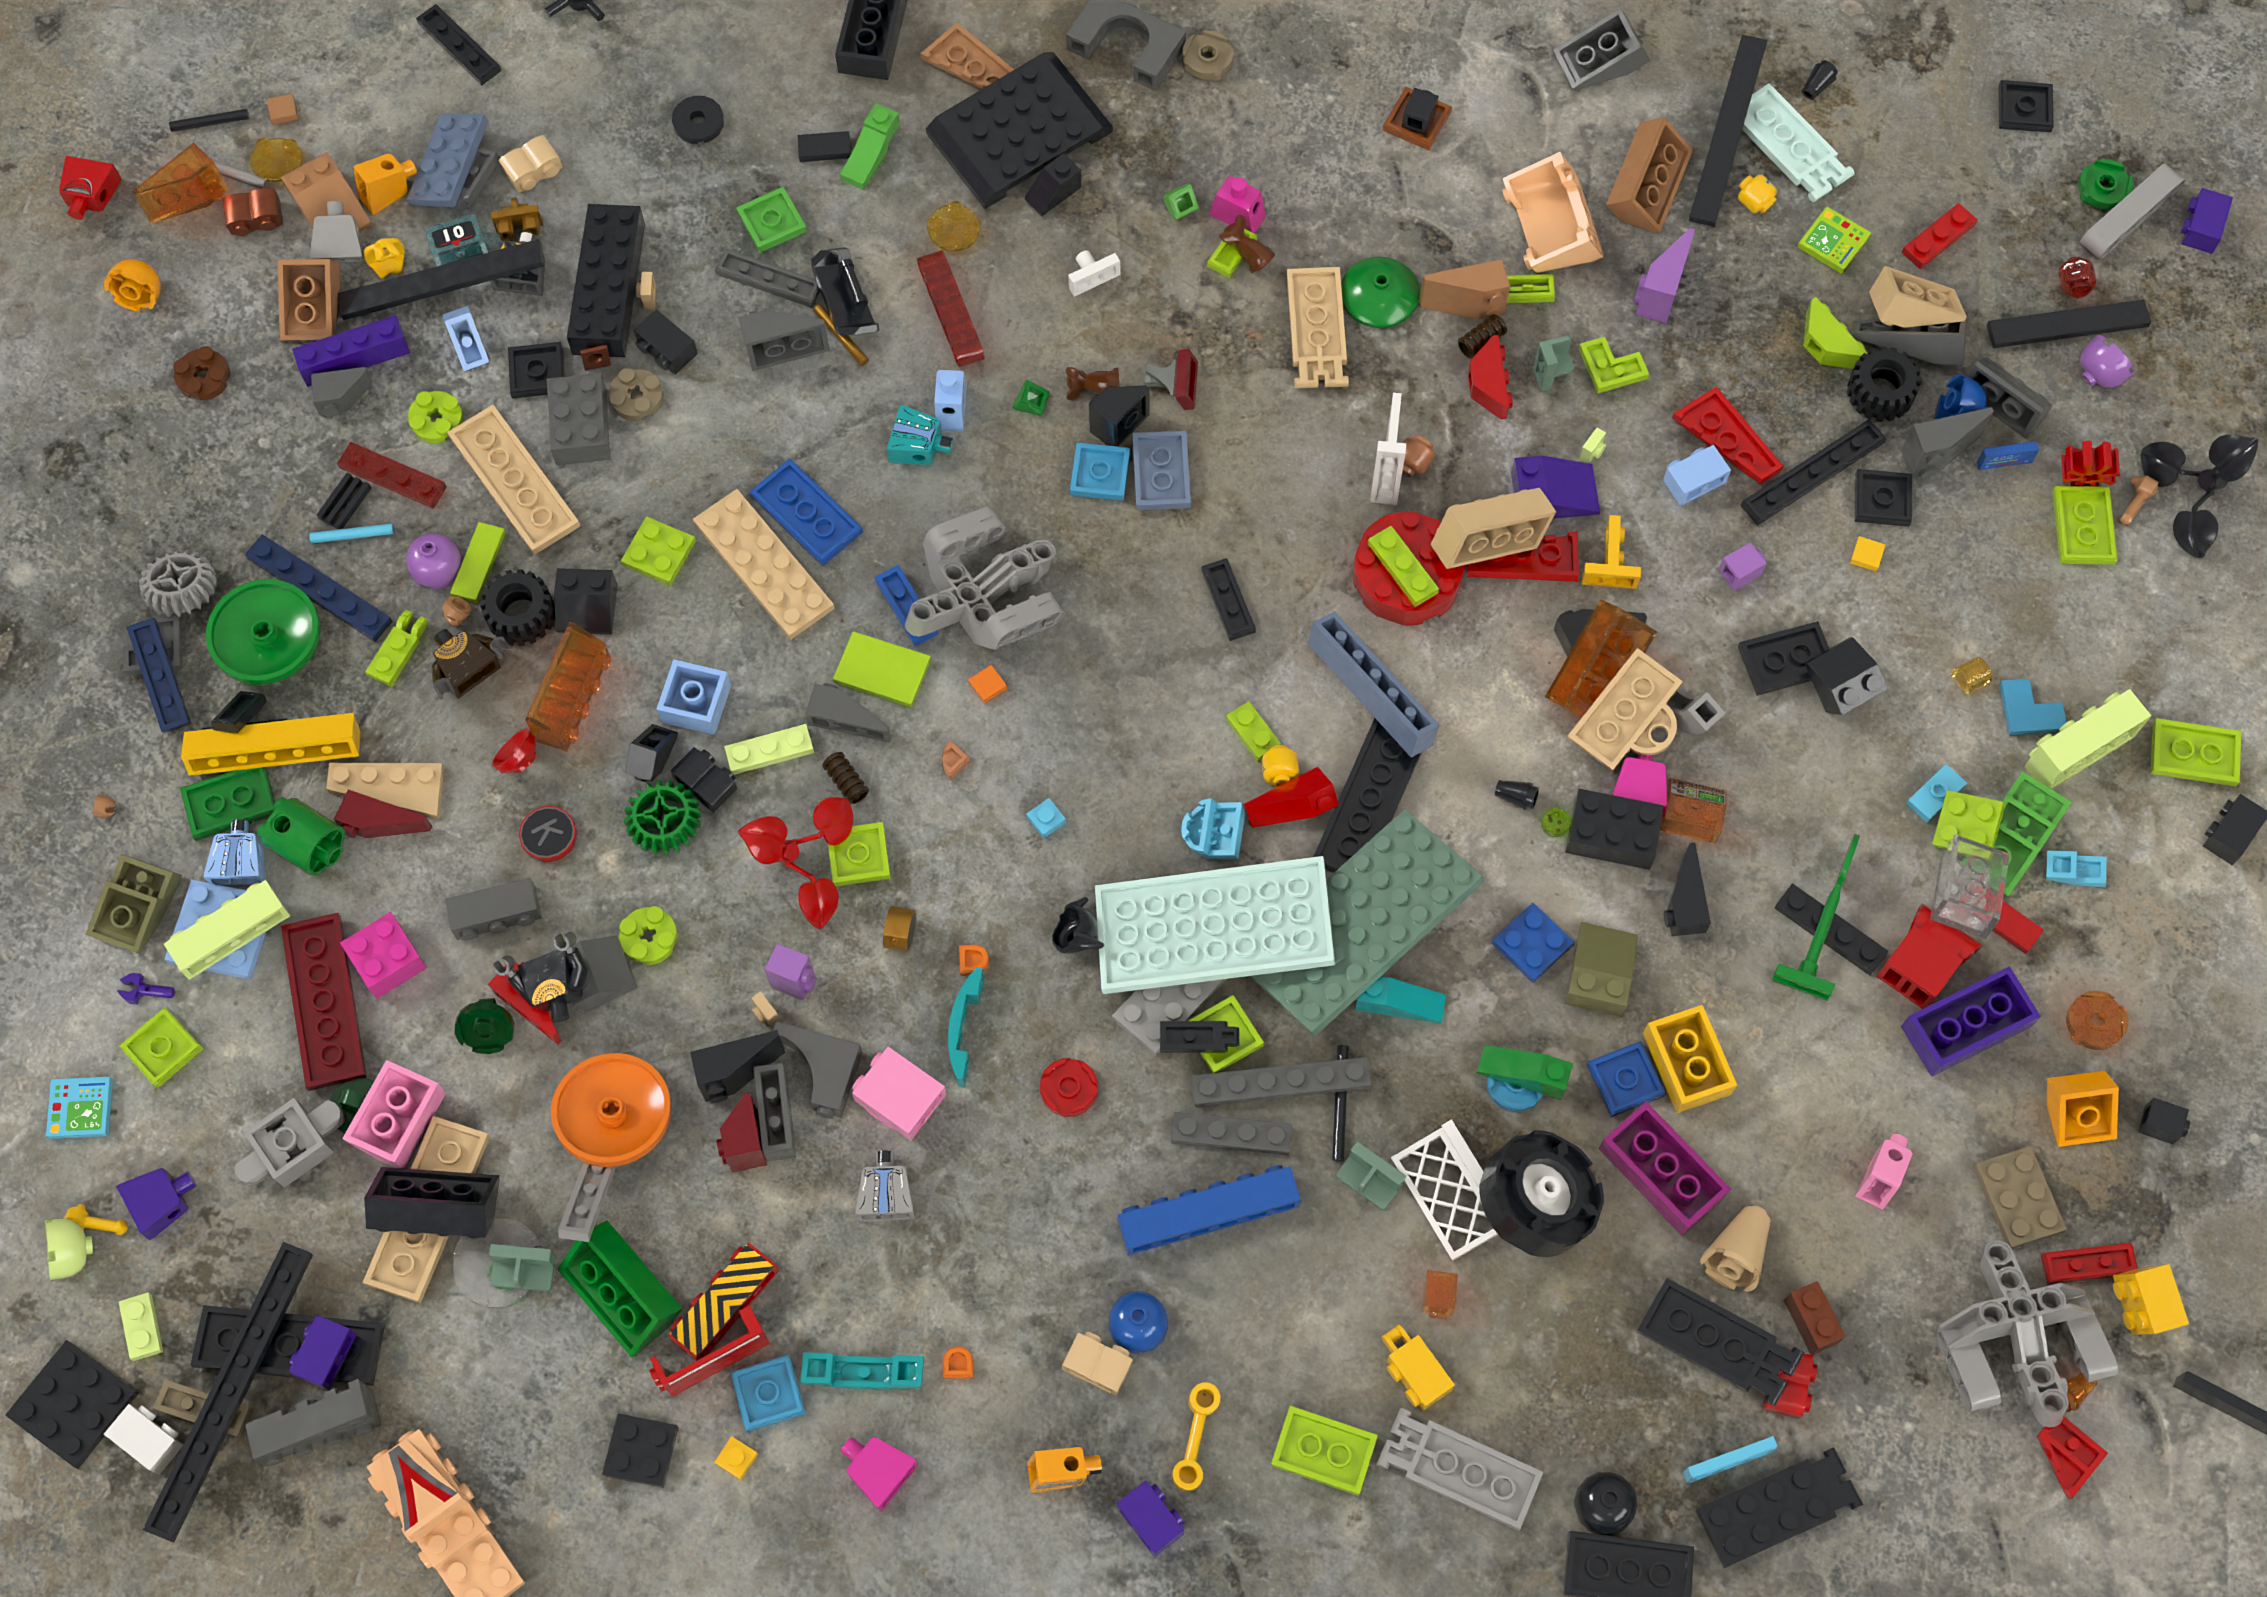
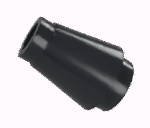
M1826 60L1815 64L1802 89V94L1806 98L1814 100L1816 96L1836 80L1837 68Z
M1499 780L1495 789V796L1524 810L1535 807L1539 794V787L1533 786L1531 782Z

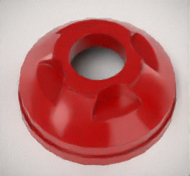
M523 729L512 736L495 755L492 767L500 773L516 772L518 774L530 766L536 758V739L529 729Z

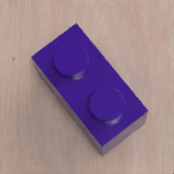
M2205 188L2200 190L2197 197L2192 196L2187 207V212H2190V216L2185 218L2180 233L2184 234L2181 244L2213 254L2222 238L2233 197Z
M316 1315L314 1321H311L304 1331V1341L300 1349L296 1350L290 1359L289 1373L298 1379L329 1391L357 1334L350 1328Z
M1145 1480L1118 1501L1116 1507L1155 1558L1184 1535V1529L1181 1526L1185 1522L1174 1508L1169 1511L1162 1502L1166 1497L1155 1483L1150 1486Z

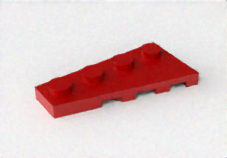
M1717 386L1673 413V420L1709 447L1714 445L1721 456L1757 483L1762 484L1782 471V463Z
M1578 531L1568 532L1567 536L1556 537L1555 534L1544 536L1537 549L1467 564V577L1578 582Z

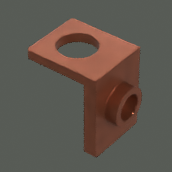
M607 345L580 351L585 371L611 365ZM599 353L602 354V356H596L593 354Z

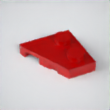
M2066 1417L2063 1418L2058 1426H2044L2036 1436L2068 1499H2072L2108 1454L2107 1451Z

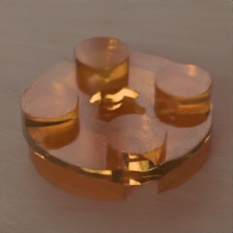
M2089 991L2075 999L2066 1014V1024L2073 1042L2093 1050H2105L2115 1046L2128 1029V1015L2123 1005L2120 1006L2113 1000L2115 997L2103 991ZM2094 1014H2098V1018L2104 1020V1024L2097 1027L2090 1019Z

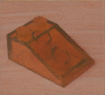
M192 143L135 188L132 193L148 221L154 223L209 207L212 203L221 199L229 190L214 161L195 143Z

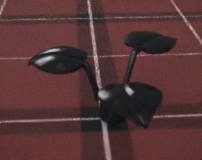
M2235 434L2218 437L2211 444L2209 450V459L2215 467L2203 471L2181 469L2185 463L2186 455L2174 443L2154 442L2142 449L2140 456L2144 475L2158 481V487L2172 485L2177 480L2179 473L2181 475L2198 477L2199 486L2206 491L2192 506V512H2179L2173 522V533L2176 541L2190 555L2203 558L2218 534V522L2215 516L2207 510L2197 511L2198 508L2210 496L2214 495V490L2224 488L2228 482L2239 480L2247 473L2256 456L2258 448L2257 438Z

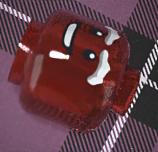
M2072 257L2059 268L2058 276L2064 294L2073 298H2082L2090 294L2096 286L2097 279L2094 265L2088 259Z

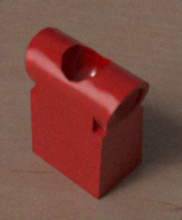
M1922 903L1914 916L1907 936L1876 977L1921 1009L1930 1006L1956 969L1969 960L1983 945L1965 932L1950 926L1942 916Z

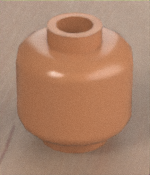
M1419 435L1407 437L1403 442L1406 444V452L1402 473L1409 477H1413L1414 474L1424 475L1435 457V452L1432 449L1434 445Z

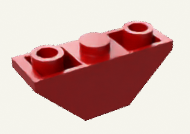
M1494 335L1470 360L1467 376L1471 399L1499 419H1506L1508 409L1513 406L1512 393L1507 392L1506 385L1509 384L1508 369H1503L1502 361H1505V347L1500 345L1499 336Z

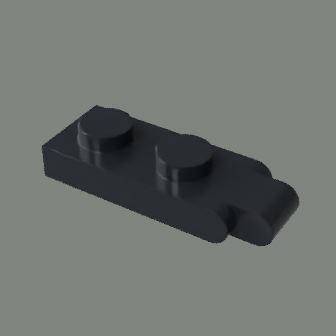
M1160 1021V1053L1228 1052V1047L1240 1046L1239 1027H1228V1022Z

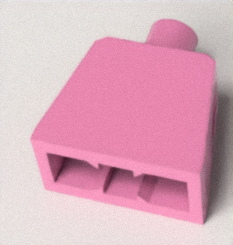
M1892 1134L1889 1140L1885 1139L1874 1154L1855 1197L1882 1210L1885 1208L1899 1189L1913 1154L1911 1150L1906 1148L1908 1144L1907 1138L1900 1134Z

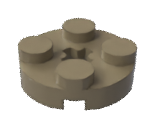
M1208 30L1202 31V35L1196 37L1192 35L1183 46L1182 59L1184 70L1200 79L1221 80L1223 75L1231 69L1234 61V50L1229 44L1228 38L1219 32ZM1208 52H1212V58H1204L1202 54L1206 55Z
M622 369L619 375L612 381L608 391L611 406L617 415L629 421L644 420L643 417L649 414L651 416L654 415L661 408L664 399L659 378L644 369ZM633 391H640L643 395L632 399L631 393Z

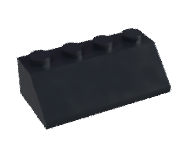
M381 1167L364 1197L366 1229H374L380 1232L402 1231L409 1234L429 1233L439 1236L457 1235L467 1236L472 1239L486 1238L494 1221L500 1175Z

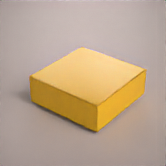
M1859 536L1850 564L1877 572L1886 544Z

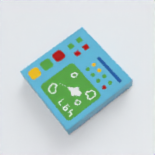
M111 1077L51 1079L46 1137L49 1139L109 1136L113 1079Z

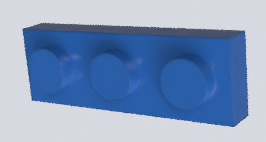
M899 564L874 577L877 586L914 647L939 634L937 630L918 637L911 635L906 630L905 621L910 607L915 601L920 599Z

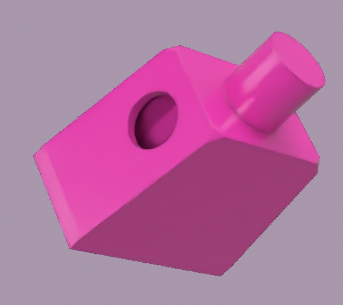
M1228 176L1214 198L1209 215L1229 225L1235 223L1238 215H1242L1245 220V229L1255 234L1266 217L1262 193L1260 190L1248 185L1244 178Z
M1636 754V758H1625L1612 795L1664 805L1663 816L1667 807L1665 764L1653 762L1654 755L1644 756Z
M851 1437L840 1451L853 1461L847 1468L846 1473L880 1512L884 1510L918 1467V1463L913 1457L876 1437H872L865 1447Z

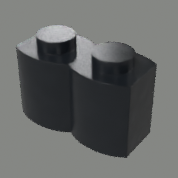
M693 747L670 771L676 782L681 783L685 790H691L693 796L714 813L737 790L734 781L736 777L726 767L720 769L714 764V757L705 749L699 751Z

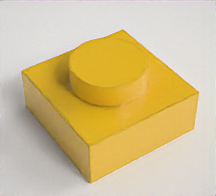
M731 1436L714 1463L737 1479L742 1480L758 1456V1453Z

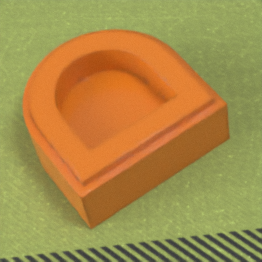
M959 945L961 976H969L977 967L983 968V972L988 968L989 956L982 946Z
M957 1346L950 1348L943 1357V1379H974V1361L969 1350Z

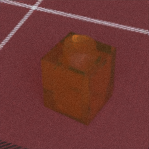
M1427 1271L1424 1284L1423 1313H1429V1317L1434 1319H1446L1447 1316L1453 1315L1458 1274Z

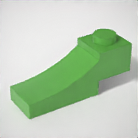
M875 103L863 122L864 126L859 139L840 173L842 181L864 190L889 151L888 143L900 126L899 113Z

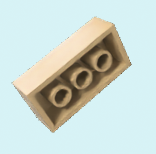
M1540 488L1525 489L1507 495L1501 494L1497 497L1484 500L1478 499L1461 505L1455 504L1447 509L1431 542V546L1446 569L1537 549L1556 511Z

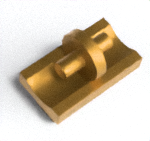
M517 197L511 198V206H504L502 210L491 212L494 227L502 241L515 238L514 230L523 229L524 232L538 236L540 226L544 225L538 204L529 206V203L519 204Z

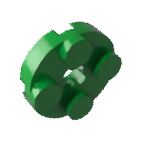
M2110 159L2096 160L2094 164H2088L2079 177L2078 189L2080 199L2083 203L2090 204L2096 208L2111 210L2132 192L2134 186L2131 174L2128 176L2124 171L2125 167L2117 161ZM2103 180L2108 181V185L2112 187L2105 188L2101 184Z

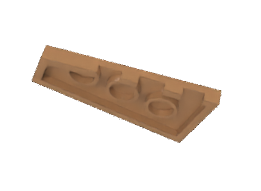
M955 23L920 53L921 60L981 89L1014 70L958 23Z

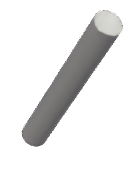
M196 155L194 159V164L243 182L261 188H267L269 185V179L221 162L200 155Z

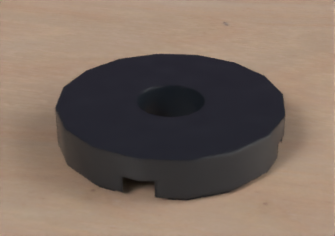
M706 96L685 98L677 104L672 112V124L675 133L683 141L691 144L712 141L720 134L724 126V115L720 105L714 99ZM695 117L705 118L699 124L691 122Z

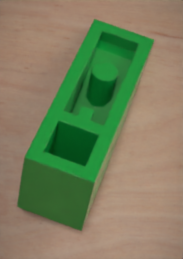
M1484 1045L1476 1073L1561 1100L1566 1091L1573 1063L1546 1054Z

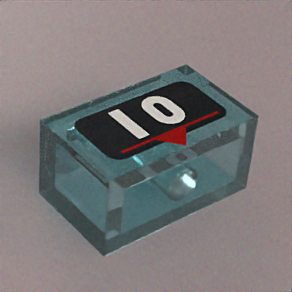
M475 214L461 216L456 220L443 224L438 223L424 229L437 266L488 253Z

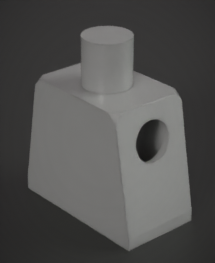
M327 202L328 216H317L314 218L310 259H331L340 263L366 262L357 220L353 215H344L343 202Z

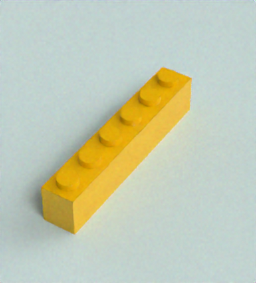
M354 713L245 725L238 733L216 731L213 729L184 732L181 759L188 775L191 776L359 756L361 731Z

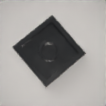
M2001 80L1999 83V129L2051 133L2054 128L2053 84Z
M562 342L508 347L510 395L512 399L548 395L547 379L565 377Z
M1857 469L1855 473V522L1910 527L1912 523V474Z

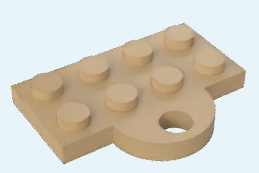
M1637 648L1567 738L1612 772L1630 750L1644 756L1659 754L1672 744L1676 735V717L1667 703L1681 687L1683 681ZM1654 729H1664L1668 734L1667 739L1664 742H1655L1651 737Z

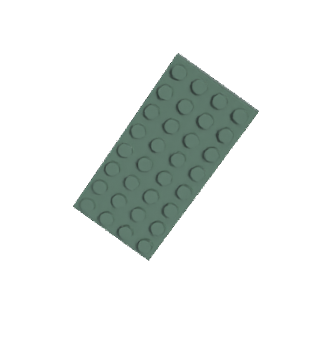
M1404 809L1326 880L1335 965L1253 975L1250 977L1315 1037L1485 882L1484 878Z

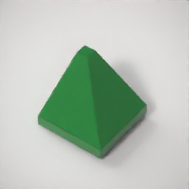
M1026 380L1012 408L1022 412L1043 415L1050 391Z

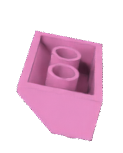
M386 1060L346 1131L343 1140L389 1166L405 1168L446 1092L439 1083Z

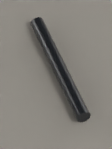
M1338 1045L1337 1060L1349 1059V1046ZM1347 1091L1335 1092L1332 1161L1336 1162L1344 1161Z

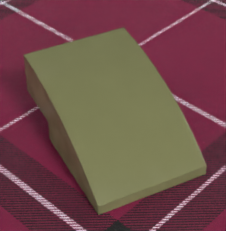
M121 854L112 880L105 881L85 935L140 954L162 920L182 875Z

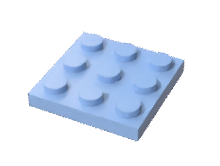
M191 880L173 934L178 931H185L193 926L200 917L212 914L220 909L224 902L229 899H236L244 894L246 890ZM266 932L205 971L251 980ZM167 950L164 960L169 964L176 965Z

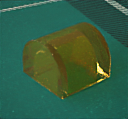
M1976 657L1951 671L1952 676L1965 695L1984 687L1992 680L1991 670L1981 657Z

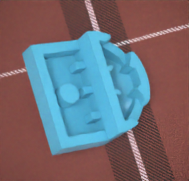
M1212 798L1198 802L1199 806L1191 813L1187 812L1182 821V837L1188 846L1205 859H1239L1246 813L1243 803H1216Z

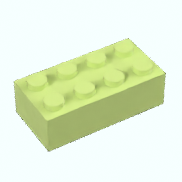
M2130 689L2121 695L2115 692L2104 701L2105 705L2100 708L2096 706L2089 708L2081 715L2082 719L2076 723L2074 720H2070L2059 729L2060 732L2055 736L2047 734L2036 743L2038 747L2029 753L2031 758L2024 767L2034 779L2053 789L2133 739L2151 717V714Z

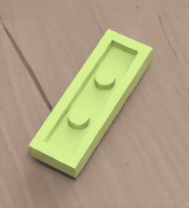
M806 724L724 746L730 770L734 775L814 753Z

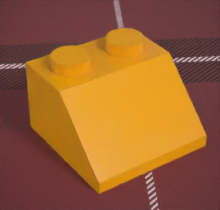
M2105 1070L2047 1078V1108L2056 1143L2059 1147L2117 1139L2119 1087Z

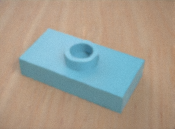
M1945 764L1907 801L1906 805L1928 823L1942 809L1947 790L1960 792L1967 782Z

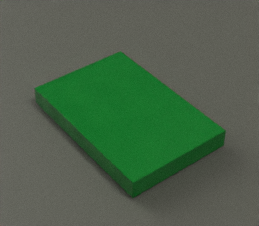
M266 767L235 770L180 788L192 837L195 841L231 830L233 820H246L250 824L269 818L274 812L275 799Z

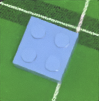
M673 659L656 709L661 723L715 735L732 686L728 673Z

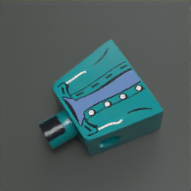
M900 405L886 449L888 461L891 463L930 465L933 463L936 451L951 454L954 438L941 435V422L938 418Z

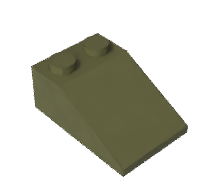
M1581 922L1564 1004L1622 1017L1627 1007L1632 982L1638 935Z

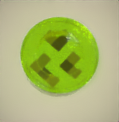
M1558 807L1548 809L1541 820L1543 831L1551 837L1565 835L1571 824L1569 814L1564 809Z

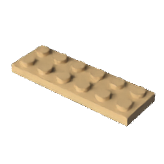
M494 405L489 406L447 432L451 441L534 555L581 527L578 519Z
M738 489L693 518L694 525L790 640L835 609L833 602Z
M433 1116L411 1169L475 1173L490 1136L488 1133ZM402 1231L384 1232L362 1283L421 1304L449 1236L429 1233L409 1234Z

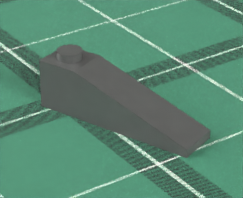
M1967 318L1964 322L1906 328L1897 325H1886L1880 319L1856 321L1853 338L1886 347L1890 350L1892 347L1897 348L1899 353L1904 351L1908 356L1933 364L1954 367L1956 365H1963Z

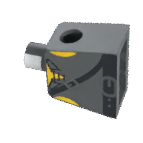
M522 232L518 242L506 241L500 249L536 240V237L531 233ZM545 266L490 282L493 290L543 296Z

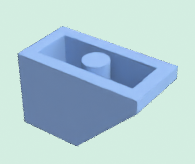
M466 306L443 314L444 322L463 370L466 371L489 363L469 307Z

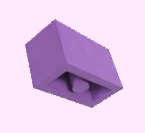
M776 944L765 967L770 986L773 989L803 1000L807 992H812L816 983L810 958L807 955Z

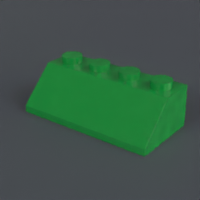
M608 1220L595 1225L589 1242L576 1240L557 1268L631 1358L639 1354L666 1331L683 1309Z

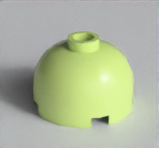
M69 1219L45 1220L50 1280L70 1277L80 1272L86 1264L87 1255L93 1254L92 1236L85 1237L83 1227L75 1221Z

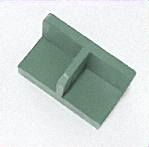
M1570 335L1539 342L1533 372L1541 392L1552 389L1554 377L1573 372L1574 365L1569 354Z
M1357 1141L1350 1150L1348 1159L1337 1172L1336 1178L1381 1210H1385L1403 1186L1406 1175Z
M491 1244L489 1256L494 1263L490 1284L493 1287L547 1292L551 1290L556 1255L551 1249Z

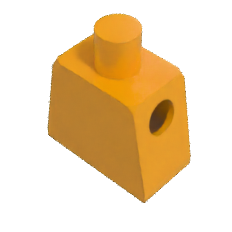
M385 154L353 166L358 199L372 216L405 196L408 192L406 179L417 174V169L410 159L399 164L392 154Z

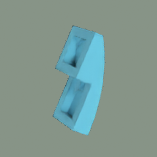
M2047 851L2046 879L2071 885L2106 887L2107 857L2077 856V851Z

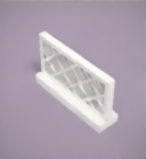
M1393 393L1386 441H1378L1370 502L1397 505L1406 452V444L1397 443L1402 393Z
M1451 1119L1441 1125L1442 1128L1392 1156L1391 1159L1397 1169L1406 1175L1405 1182L1450 1258L1454 1261L1498 1234L1494 1229L1485 1234L1473 1231L1477 1215L1486 1217L1484 1212L1478 1210L1481 1203L1479 1184L1483 1170ZM1441 1137L1446 1145L1444 1158L1428 1155L1429 1144ZM1424 1147L1423 1153L1416 1152ZM1449 1152L1455 1161L1447 1159ZM1409 1155L1422 1157L1418 1173L1406 1171L1400 1161ZM1426 1159L1442 1162L1438 1178L1422 1175ZM1446 1164L1460 1168L1462 1173L1459 1184L1442 1180ZM1409 1176L1416 1177L1415 1185ZM1464 1177L1470 1186L1463 1185ZM1420 1179L1437 1183L1433 1199L1420 1196L1418 1192ZM1441 1184L1458 1188L1454 1204L1437 1200ZM1461 1189L1475 1193L1477 1200L1474 1209L1458 1205ZM1425 1202L1432 1203L1430 1211ZM1436 1204L1452 1208L1449 1224L1435 1221L1433 1214ZM1456 1209L1473 1214L1469 1230L1452 1226ZM1440 1227L1447 1229L1446 1236H1444ZM1451 1230L1468 1234L1465 1246L1455 1252L1448 1242ZM1472 1235L1479 1237L1470 1242Z

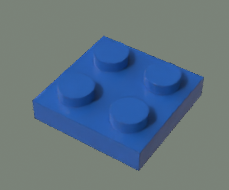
M1532 903L1492 940V944L1534 983L1574 945V941L1537 905Z

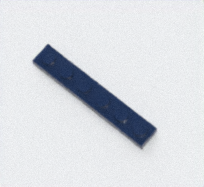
M263 534L244 554L249 561L278 580L296 586L312 602L374 642L378 640L393 622L388 615Z

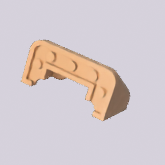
M1561 152L1503 178L1506 187L1502 190L1508 204L1513 203L1516 207L1529 246L1526 249L1527 254L1523 256L1529 270L1533 269L1536 273L1594 262L1604 257L1578 176Z

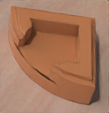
M949 740L944 747L942 765L946 776L951 780L970 763V757Z

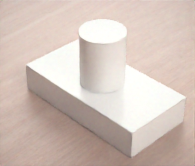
M1086 250L1079 253L1076 261L1081 269L1068 275L1069 290L1075 297L1119 276L1120 260L1116 253L1097 262L1089 251Z

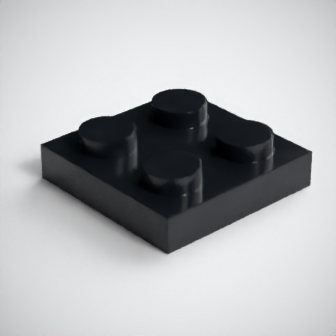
M618 1413L602 1475L664 1488L679 1427L674 1424Z

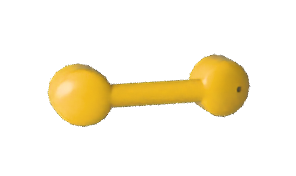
M1207 1382L1197 1384L1188 1397L1189 1408L1194 1413L1184 1460L1178 1462L1172 1471L1173 1484L1182 1491L1190 1492L1195 1490L1203 1480L1202 1468L1196 1460L1206 1416L1211 1415L1220 1403L1219 1390L1215 1385Z

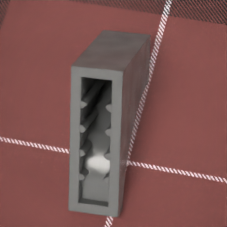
M776 1021L773 1031L778 1030L782 1043L797 1051L805 1059L812 1071L813 1093L810 1103L813 1110L816 1111L817 1115L827 1119H832L833 1116L842 1118L863 1053L861 1045Z

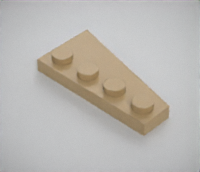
M329 763L326 789L330 794L345 797L349 789L439 820L444 766L442 763Z

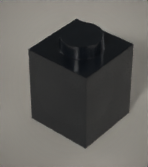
M1414 88L1403 112L1402 127L1426 135L1437 111L1439 96L1428 90Z
M2153 1098L2144 1107L2138 1133L2174 1144L2188 1133L2190 1121L2187 1120L2189 1109Z

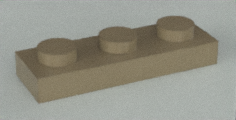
M165 1379L153 1409L195 1423L208 1397V1393ZM241 1405L227 1434L241 1439L246 1427L245 1424H247L253 1409Z

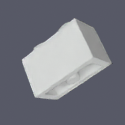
M128 1404L104 1435L148 1470L160 1475L183 1447V1444L176 1439L179 1433L166 1423L161 1427L153 1421L156 1415L143 1405L137 1409Z

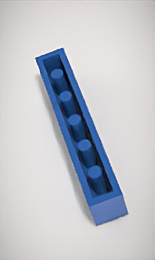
M1276 1165L1266 1169V1173L1254 1176V1173H1248L1239 1176L1236 1182L1226 1184L1225 1181H1220L1209 1185L1208 1189L1197 1192L1196 1189H1191L1180 1193L1179 1198L1168 1200L1167 1197L1153 1200L1151 1205L1139 1208L1138 1205L1123 1209L1122 1214H1118V1224L1127 1255L1299 1208L1301 1198L1291 1166L1283 1168L1282 1165Z

